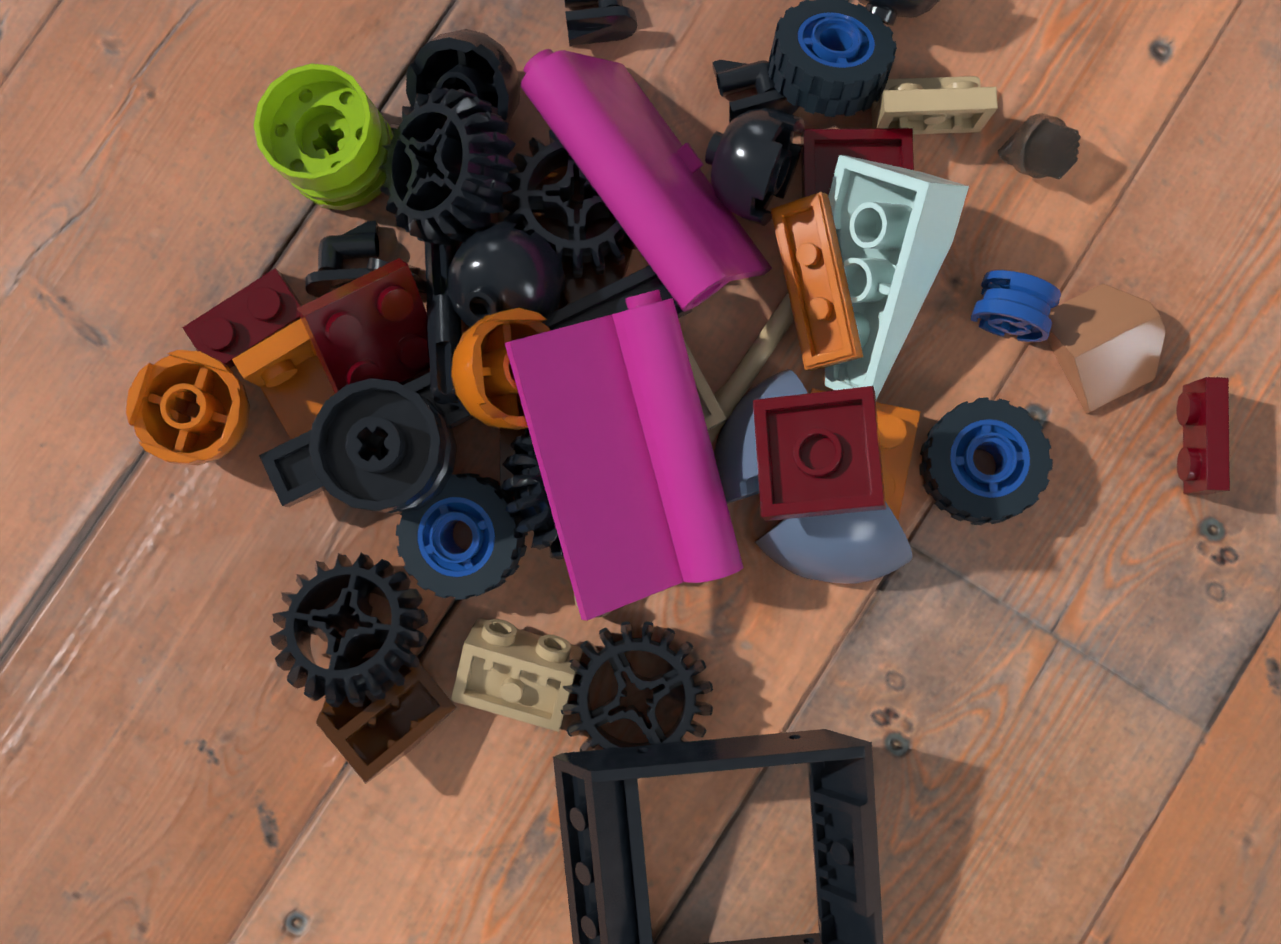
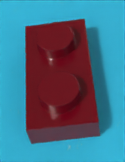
M274 268L182 328L197 351H201L232 368L235 366L233 358L301 319L297 308L301 307L302 304L283 275Z
M1204 377L1183 385V392L1177 401V420L1180 425H1183V448H1181L1177 457V473L1183 481V494L1207 495L1230 491L1229 378Z

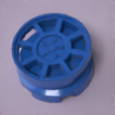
M1007 270L987 272L981 283L983 299L975 303L971 320L977 322L978 318H980L979 327L1001 337L1008 333L1018 335V341L1041 342L1047 340L1052 327V320L1049 318L1051 308L1059 304L1061 298L1060 290L1041 278L1025 273Z

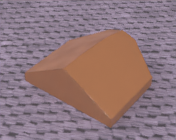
M1101 284L1051 309L1049 318L1052 320V327L1047 342L1086 414L1155 380L1166 330L1160 314L1151 302L1106 284Z

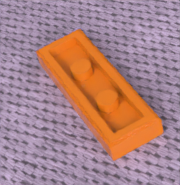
M819 192L771 208L805 370L813 371L862 358L863 352L828 194Z

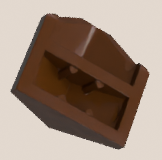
M371 657L362 658L359 665L368 661ZM418 663L419 667L415 668L403 664L398 670L405 678L404 685L397 686L390 679L383 683L386 690L385 699L378 700L369 690L366 691L362 707L353 706L347 696L340 707H331L325 699L316 724L365 784L410 752L456 709L453 702L420 663Z

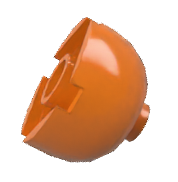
M515 308L485 316L463 333L454 351L451 378L456 395L466 410L487 426L512 430L528 428L505 343L550 331L548 326L541 322L547 319L538 312Z
M176 350L166 353L170 356L161 358L155 364L148 363L139 370L128 390L126 416L129 425L134 426L136 436L141 441L139 444L146 452L173 464L201 465L221 459L238 445L248 427L250 404L244 385L226 364L201 351Z

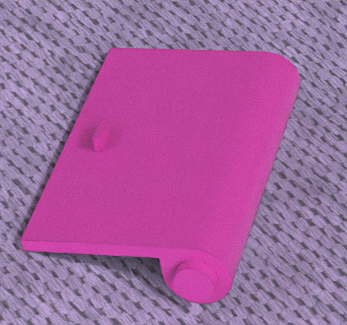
M545 49L537 53L524 66L525 75L521 81L522 90L682 311L686 312L698 306L729 281L765 275L772 269L732 212L715 196L711 183L700 170L704 165L689 143L681 144L622 63L566 50L553 53L551 49Z
M659 289L625 298L628 308L626 311L505 343L581 620L588 621L683 582L701 583L732 575L744 568L674 300L671 298L662 301Z

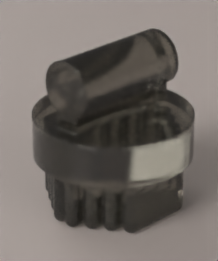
M1039 113L1030 116L1001 146L998 154L1003 161L1013 165L1021 174L1037 179L1048 176L1059 180L1078 161L1076 156L1079 154L1077 148L1080 146L1078 141L1081 139L1078 130L1067 127L1062 119L1045 113Z

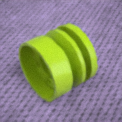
M311 63L289 69L270 83L258 102L253 125L258 148L269 164L285 179L289 180L293 187L299 190L305 198L322 208L345 211L364 206L382 193L380 188L386 181V174L378 168L386 163L388 151L382 145L391 143L393 132L390 125L354 77L335 66Z

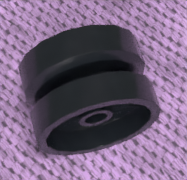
M373 378L346 385L325 401L312 423L309 452L315 475L330 495L352 508L401 514L422 508L438 496L454 472L457 451L451 423L435 403L397 381ZM383 443L385 447L389 450L388 454L384 458L381 455V447Z

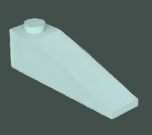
M839 155L829 193V200L863 357L825 367L826 387L833 390L873 386L877 399L953 243L969 186L920 171Z

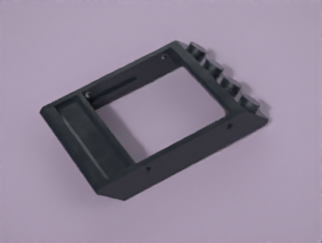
M827 729L569 752L553 757L573 944H653L638 789L639 778L807 763L819 933L703 944H884L872 742Z

